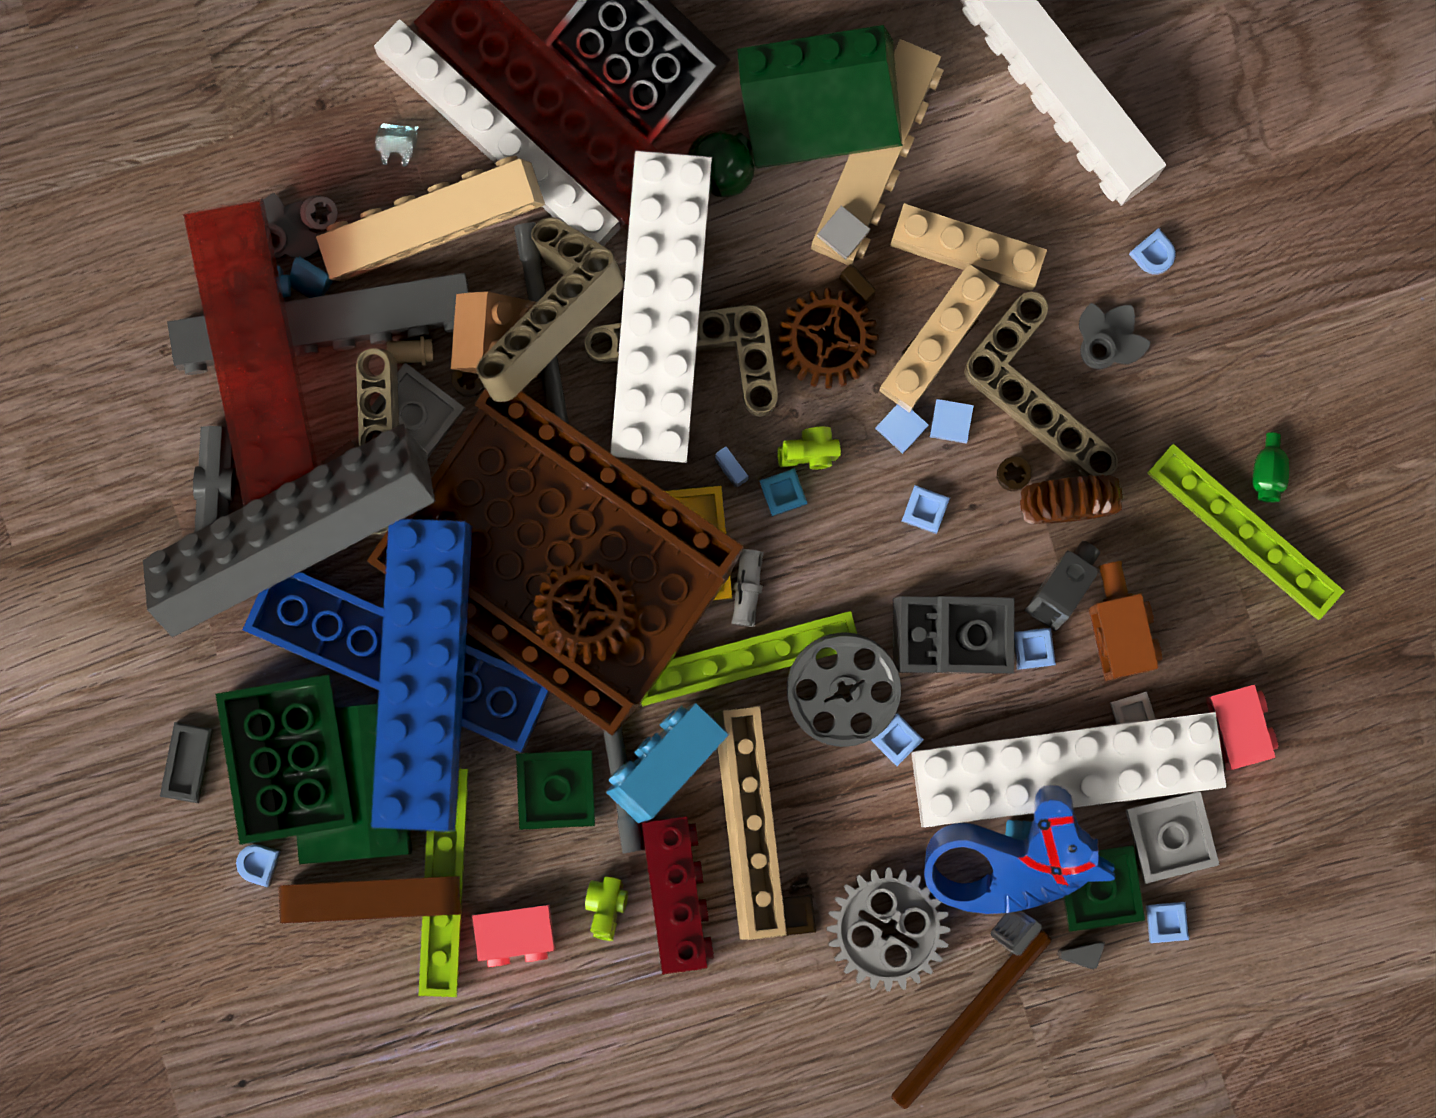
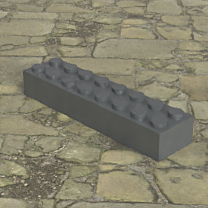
M401 424L392 430L381 433L375 439L357 448L350 449L344 455L331 462L316 467L310 473L292 482L285 483L268 495L251 501L245 507L217 519L205 528L186 535L182 540L163 550L152 553L149 557L143 559L147 611L173 638L435 502L427 453L407 427Z

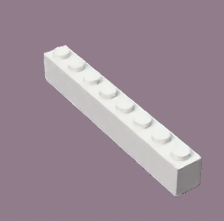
M400 19L374 45L377 55L495 164L497 161L510 156H517L518 159L521 158L531 162L545 205L542 207L552 217L561 220L602 246L618 232L620 223L616 217Z

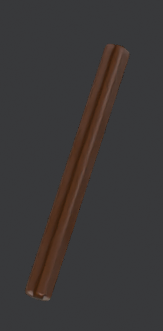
M1042 929L1021 955H1011L892 1093L893 1101L901 1108H909L1051 943V938Z

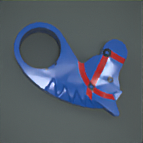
M1048 785L1040 788L1036 793L1035 820L1031 824L1026 839L1018 840L971 823L948 825L936 832L928 843L924 876L928 889L942 903L967 912L997 914L1022 911L1055 901L1081 888L1088 881H1112L1115 879V874L1113 873L1115 866L1098 855V839L1091 838L1079 826L1070 793L1059 785ZM967 847L981 852L991 863L993 872L991 875L987 874L980 880L972 883H957L945 878L936 868L935 861L947 850Z

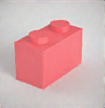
M1255 684L1206 698L1209 712H1216L1221 754L1226 770H1233L1276 758L1274 750L1278 749V741L1272 727L1267 728L1263 713L1268 712L1266 699L1262 691H1256Z
M550 904L475 914L472 916L478 961L487 960L488 967L510 964V957L525 955L526 962L548 959L547 952L556 950Z

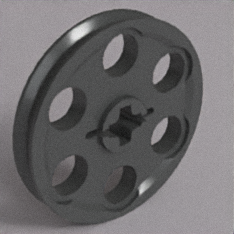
M834 633L816 639L799 653L788 675L787 698L795 720L808 735L827 745L849 747L872 740L888 727L899 707L901 682L891 657L875 641L855 633ZM825 647H830L837 652V660L829 667H822L816 662L818 651ZM862 648L870 649L875 654L874 662L866 668H860L854 664V655ZM803 679L813 680L817 685L816 693L810 698H801L796 694V685ZM841 681H844L846 685H854L849 689L851 695L848 698H844L842 694L834 695L838 691L837 684ZM878 681H886L891 684L892 692L885 700H876L871 696L872 686ZM825 711L831 713L834 716V723L830 729L820 731L813 726V719L818 713ZM860 712L869 714L872 719L870 727L862 732L853 730L850 725L852 717Z

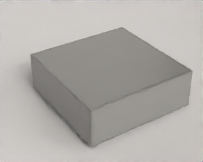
M841 205L820 230L817 237L847 260L870 232V228Z

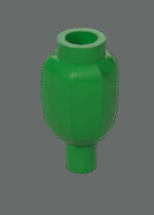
M1271 432L1266 434L1265 448L1258 453L1254 463L1253 487L1258 492V500L1263 502H1279L1281 494L1285 492L1289 482V458L1280 449L1281 434Z

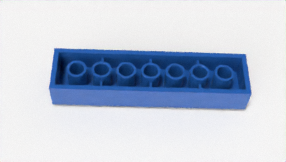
M400 519L389 525L371 827L455 831L472 542V525L466 522Z
M301 572L258 593L242 629L243 631L379 690L383 608ZM466 645L461 726L524 753L550 691L515 666Z

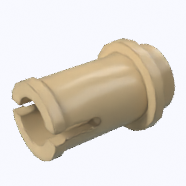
M420 336V340L387 341V350L396 358L397 364L422 362V366H426V362H433L432 339H425L424 336Z

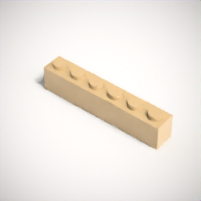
M902 39L899 40L895 49L894 58L903 146L850 154L811 244V250L846 265H853L855 258L863 259L871 239L865 237L847 260H845L818 238L817 234L841 205L868 228L870 223L878 225L886 206L879 203L884 190L892 192L900 174V171L894 169L899 156L907 157L915 137L909 135L913 123L921 124L928 109L929 103L923 101L929 88L936 90L944 72L943 69L938 67L941 56Z
M517 156L506 157L497 161V167L484 172L483 169L469 171L461 176L462 181L450 185L449 182L439 183L427 189L429 194L418 198L415 195L405 196L393 202L395 207L384 211L381 208L371 209L360 214L361 220L348 224V221H341L327 226V233L316 236L329 279L341 282L544 206L545 202L532 163L521 158L518 159Z
M760 707L714 713L715 722L729 734L718 746L740 939L751 940L786 935Z

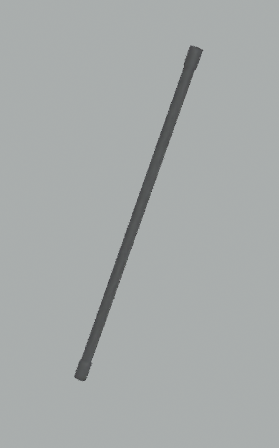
M522 223L514 226L519 258L523 265L528 300L538 302L546 294L541 266V255L531 236L532 229L536 223ZM556 355L541 370L546 404L549 411L569 424ZM622 726L613 736L603 730L611 776L622 764L626 765L628 763ZM616 803L618 813L617 824L622 853L645 850L641 824L637 823Z

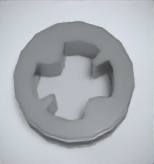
M311 196L304 200L301 205V219L310 228L324 230L327 226L334 224L337 219V207L328 197ZM318 203V206L326 207L327 212L322 214V222L311 217V213L315 212L314 205Z

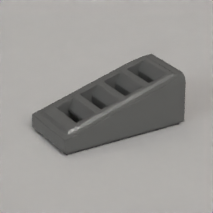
M1022 911L1006 913L991 930V936L1010 953L1018 956L1021 955L1040 932L1042 925Z

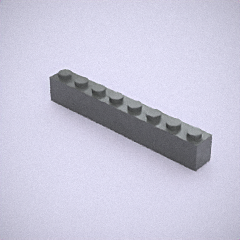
M465 273L167 321L173 363L179 371L185 370V375H196L207 372V366L222 364L223 369H232L244 366V360L259 358L260 363H268L281 360V354L296 352L297 357H305L318 354V348L333 346L335 351L355 348V342L370 340L372 345L393 341L392 336L407 334L408 338L413 339L420 338V336H429V330L444 328L445 332H453L456 294L470 293L468 280Z

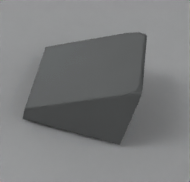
M1096 941L1058 950L1057 956H1059V959L1094 970L1098 967L1105 942Z

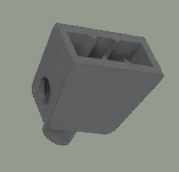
M1081 541L1074 553L1067 550L1057 561L1024 611L1056 632L1069 619L1099 573L1092 565L1100 555V551L1086 541Z

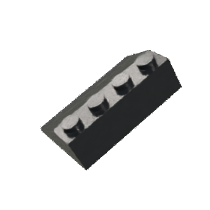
M578 0L542 44L559 63L647 147L651 146L704 92L730 62V59L669 0Z

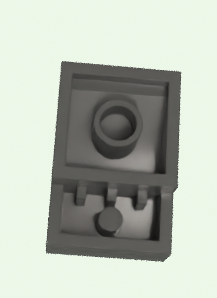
M900 596L893 598V662L898 673H1014V598Z

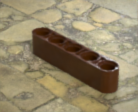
M459 876L278 885L280 924L461 915Z

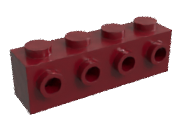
M687 817L642 823L662 975L707 969V960L714 959L711 936L703 937L702 922L709 921L706 899H698L696 885L704 883L701 861L693 862L691 848L699 846L696 823L688 824Z

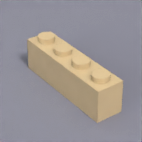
M905 203L903 204L890 244L891 247L962 270L968 264H971L990 279L1030 292L1036 286L1047 249Z
M968 264L881 385L879 392L910 413L997 292L1000 285L971 264Z

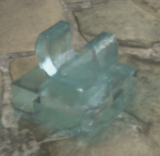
M380 124L376 134L375 150L382 151L381 162L383 165L388 164L391 152H398L402 156V166L407 167L417 143L418 127Z

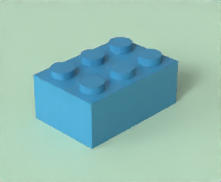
M696 703L687 708L681 705L677 710L673 709L659 724L664 730L659 735L655 733L652 737H647L634 751L638 758L634 762L630 760L626 765L622 764L608 779L613 785L606 793L637 823L652 819L729 736Z

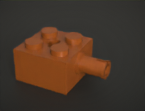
M1122 561L1099 565L1098 568L1101 572L1106 599L1088 609L1104 680L1109 681L1159 669L1157 661L1162 660V651L1158 638L1152 639L1149 624L1154 623L1150 602H1143L1142 594L1134 596L1132 593L1128 594Z

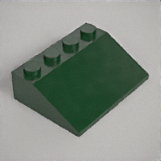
M884 25L737 49L740 86L754 163L757 169L903 146L893 39Z
M329 675L215 694L239 845L354 825Z
M378 704L335 708L354 825L297 835L299 865L412 854L410 829L371 827Z

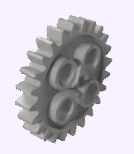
M886 867L884 878H879L875 869H871V881L868 882L860 875H857L856 880L859 887L854 889L845 884L844 888L849 896L846 899L835 896L834 900L841 906L840 911H829L828 913L837 919V924L826 927L827 931L837 933V938L828 943L829 947L841 948V951L834 957L835 961L847 959L848 963L843 970L844 973H850L854 969L858 970L856 976L857 983H861L866 976L870 977V988L873 990L876 988L879 980L884 981L886 991L891 990L893 981H898L900 987L903 990L906 989V978L911 977L917 984L921 983L918 972L922 969L926 973L932 974L933 971L928 962L931 959L942 962L943 959L935 951L937 947L946 948L949 945L939 939L940 934L950 932V928L940 925L939 920L948 916V912H937L935 907L941 901L937 898L930 900L928 896L931 892L927 886L923 889L918 888L921 879L919 875L915 876L910 882H907V873L904 869L901 870L897 878H893L890 867ZM879 892L887 893L892 900L891 908L884 914L875 913L871 907L872 897ZM864 910L884 923L894 919L896 921L894 928L917 941V948H912L891 935H888L886 939H882L883 931L858 915L859 911ZM917 911L924 918V926L921 931L910 933L904 927V919L908 913ZM860 925L868 926L873 932L872 941L865 947L856 946L852 941V932ZM898 944L905 950V959L900 965L891 966L885 960V952L889 946Z

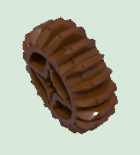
M830 288L824 289V299L822 300L818 299L815 290H811L809 292L811 303L807 304L802 297H798L796 304L800 311L798 312L788 307L785 312L793 322L781 320L779 328L789 332V334H782L777 337L778 343L789 344V347L780 351V357L787 358L793 356L794 359L786 365L787 370L792 371L800 366L802 369L797 375V380L803 381L807 373L813 375L810 386L816 388L818 385L819 377L825 378V389L827 390L832 388V378L837 377L839 385L845 387L847 385L845 374L847 373L852 379L857 381L860 378V374L855 367L858 365L860 368L868 370L871 366L869 361L863 358V355L875 357L877 353L875 348L867 346V343H875L879 340L878 334L867 333V330L873 329L876 326V320L863 321L862 318L867 316L870 309L865 306L857 312L854 309L859 301L857 296L852 297L849 304L843 302L845 290L838 292L837 300L831 299ZM821 310H831L827 321L823 325L814 326L809 324V326L801 324L812 313ZM841 314L847 316L855 325L859 342L851 340V337L841 332L839 328ZM831 322H834L833 339L837 340L838 343L836 345L831 343V346L827 347L825 355L822 356L823 339L817 336L820 333L824 335L825 330H829ZM797 335L804 337L806 341L813 343L816 347L817 356L814 364L808 361L801 353L797 343ZM837 351L855 353L845 364L838 367L825 368L827 360L832 353Z
M1079 476L1027 485L1021 490L1022 499L1020 500L1024 521L1030 524L1074 522L1116 515L1122 510L1123 494L1119 479L1114 476Z
M581 561L578 563V571L573 572L572 568L566 564L563 566V577L553 571L550 574L551 584L547 582L541 583L540 592L543 595H536L534 598V605L538 608L533 611V620L539 622L536 625V633L538 635H545L543 638L544 646L550 647L556 644L554 654L557 657L568 651L571 663L575 662L577 654L584 655V663L588 664L591 662V654L596 653L598 659L603 661L606 659V648L616 654L619 652L618 641L622 643L628 642L629 633L626 630H632L635 627V620L631 616L636 614V605L630 603L633 600L632 591L623 590L626 581L623 578L612 581L614 577L612 568L601 574L598 562L592 566V571L585 570L586 565ZM584 588L577 596H564L563 599L561 598L572 590ZM596 591L602 593L610 600L615 612L608 610V606L602 605L596 600ZM587 600H589L590 612L583 618L582 625H580L579 613L582 612ZM553 613L561 615V619L567 620L573 625V634L566 632L559 626ZM606 626L609 627L598 635L585 637L591 629H605Z

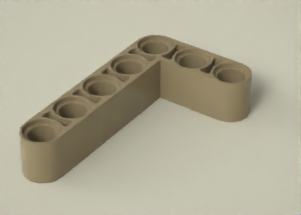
M545 218L536 223L532 229L531 236L544 262L564 276L477 363L476 371L490 397L498 402H506L514 398L624 287V276L612 252L556 218Z
M1037 292L1023 293L971 354L965 365L964 373L966 379L1083 476L1112 475L1118 466V458L1114 450L1009 365L1048 314V303L1043 295ZM1026 302L1035 304L1040 312L1039 317L1034 320L1024 318L1021 314L1020 306ZM1001 331L1011 332L1015 336L1016 345L1009 349L1001 347L996 339L997 334ZM979 359L988 361L992 366V374L988 377H979L973 370V363ZM1007 383L1018 385L1021 390V398L1017 401L1007 400L1002 394V386ZM1039 406L1047 409L1050 413V422L1046 425L1035 423L1031 417V410ZM1071 430L1078 435L1079 445L1077 448L1068 449L1063 446L1060 440L1063 431ZM1101 454L1105 456L1108 461L1106 472L1097 473L1091 468V455Z
M753 305L699 312L696 351L736 346L745 408L756 417L770 415L777 405L778 391L766 314L761 308ZM746 316H754L760 321L761 327L755 333H746L741 329L740 321ZM710 321H717L723 326L724 332L715 339L706 337L702 330L704 325ZM621 323L597 326L587 333L585 349L588 357L597 364L618 362ZM605 336L612 341V348L609 352L598 354L592 350V342L597 337ZM753 352L762 354L766 359V365L760 370L749 369L745 364V359L749 354ZM764 389L768 391L772 398L770 404L763 408L754 406L750 396L755 390Z
M367 349L357 359L359 446L371 441L376 431L385 432L399 426L397 362L393 354L385 349ZM375 355L381 356L385 363L384 371L379 376L373 375L369 370V361ZM376 393L382 394L386 400V407L380 414L375 413L370 406V400ZM389 526L373 534L386 533L388 531Z

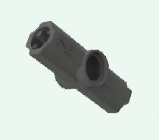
M201 426L199 465L195 467L193 477V496L196 500L194 533L214 523L217 519L230 514V501L234 500L236 487L235 469L232 468L235 438L233 428Z

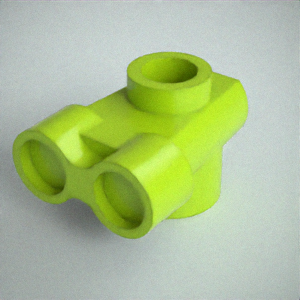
M826 426L803 430L801 432L802 439L784 440L783 446H779L777 452L780 467L809 463L810 469L814 470L831 467L832 461H836L841 456L839 439H832L831 428Z
M605 877L604 882L591 880L589 883L585 909L596 912L590 932L594 933L593 937L597 939L613 941L617 926L618 912L624 913L626 910L628 891L623 890V883L619 879Z

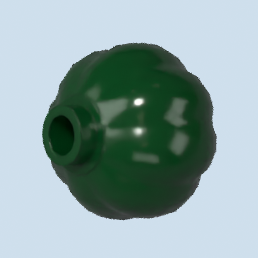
M712 130L703 133L692 142L688 151L689 156L712 157L709 195L712 193L716 197H732L742 193L752 182L754 176V163L750 153L752 147L750 140L744 134L738 132L736 135H733L726 131Z

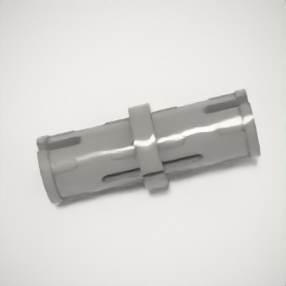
M743 549L740 554L737 582H733V591L736 592L731 624L755 627L758 594H762L763 588L760 585V572L764 552Z

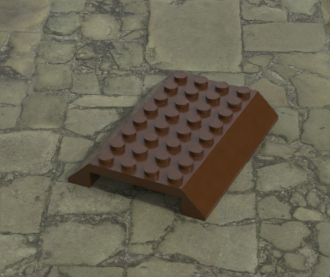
M485 389L475 403V406L480 409L431 478L435 502L406 516L404 519L458 521L472 525L466 632L613 736L642 704L726 583L744 546L522 391L511 400L498 402L493 400ZM388 531L367 560V562L384 574H386ZM581 561L586 565L585 570L592 571V566L598 562L601 574L612 568L614 571L612 581L623 578L626 581L623 590L632 591L633 600L630 603L636 605V614L631 616L635 620V627L632 630H626L629 633L628 642L622 643L618 641L619 652L616 654L606 648V659L603 661L598 659L596 653L591 654V662L588 664L584 663V655L577 654L575 662L571 663L568 651L557 657L554 654L556 644L550 647L544 646L543 638L545 635H538L536 633V625L539 622L533 620V611L538 608L534 605V598L536 595H543L540 592L541 583L547 582L551 584L550 574L553 571L563 577V566L566 564L572 568L573 572L578 571V563ZM584 588L572 590L561 598L563 599L564 596H577ZM596 591V600L600 604L608 606V610L615 612L610 600L602 593ZM587 600L582 612L579 613L580 625H582L583 618L590 612L589 600ZM553 613L559 626L566 632L573 634V625L569 621L561 619V615ZM606 626L605 629H591L585 637L598 635L609 627Z

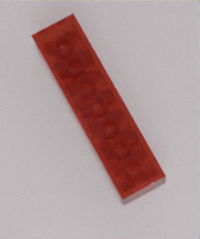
M434 0L414 21L417 32L527 137L616 217L620 225L629 232L635 151L660 152L500 0Z
M263 198L197 209L183 214L244 507L251 501L268 495L285 483L292 482L318 467Z

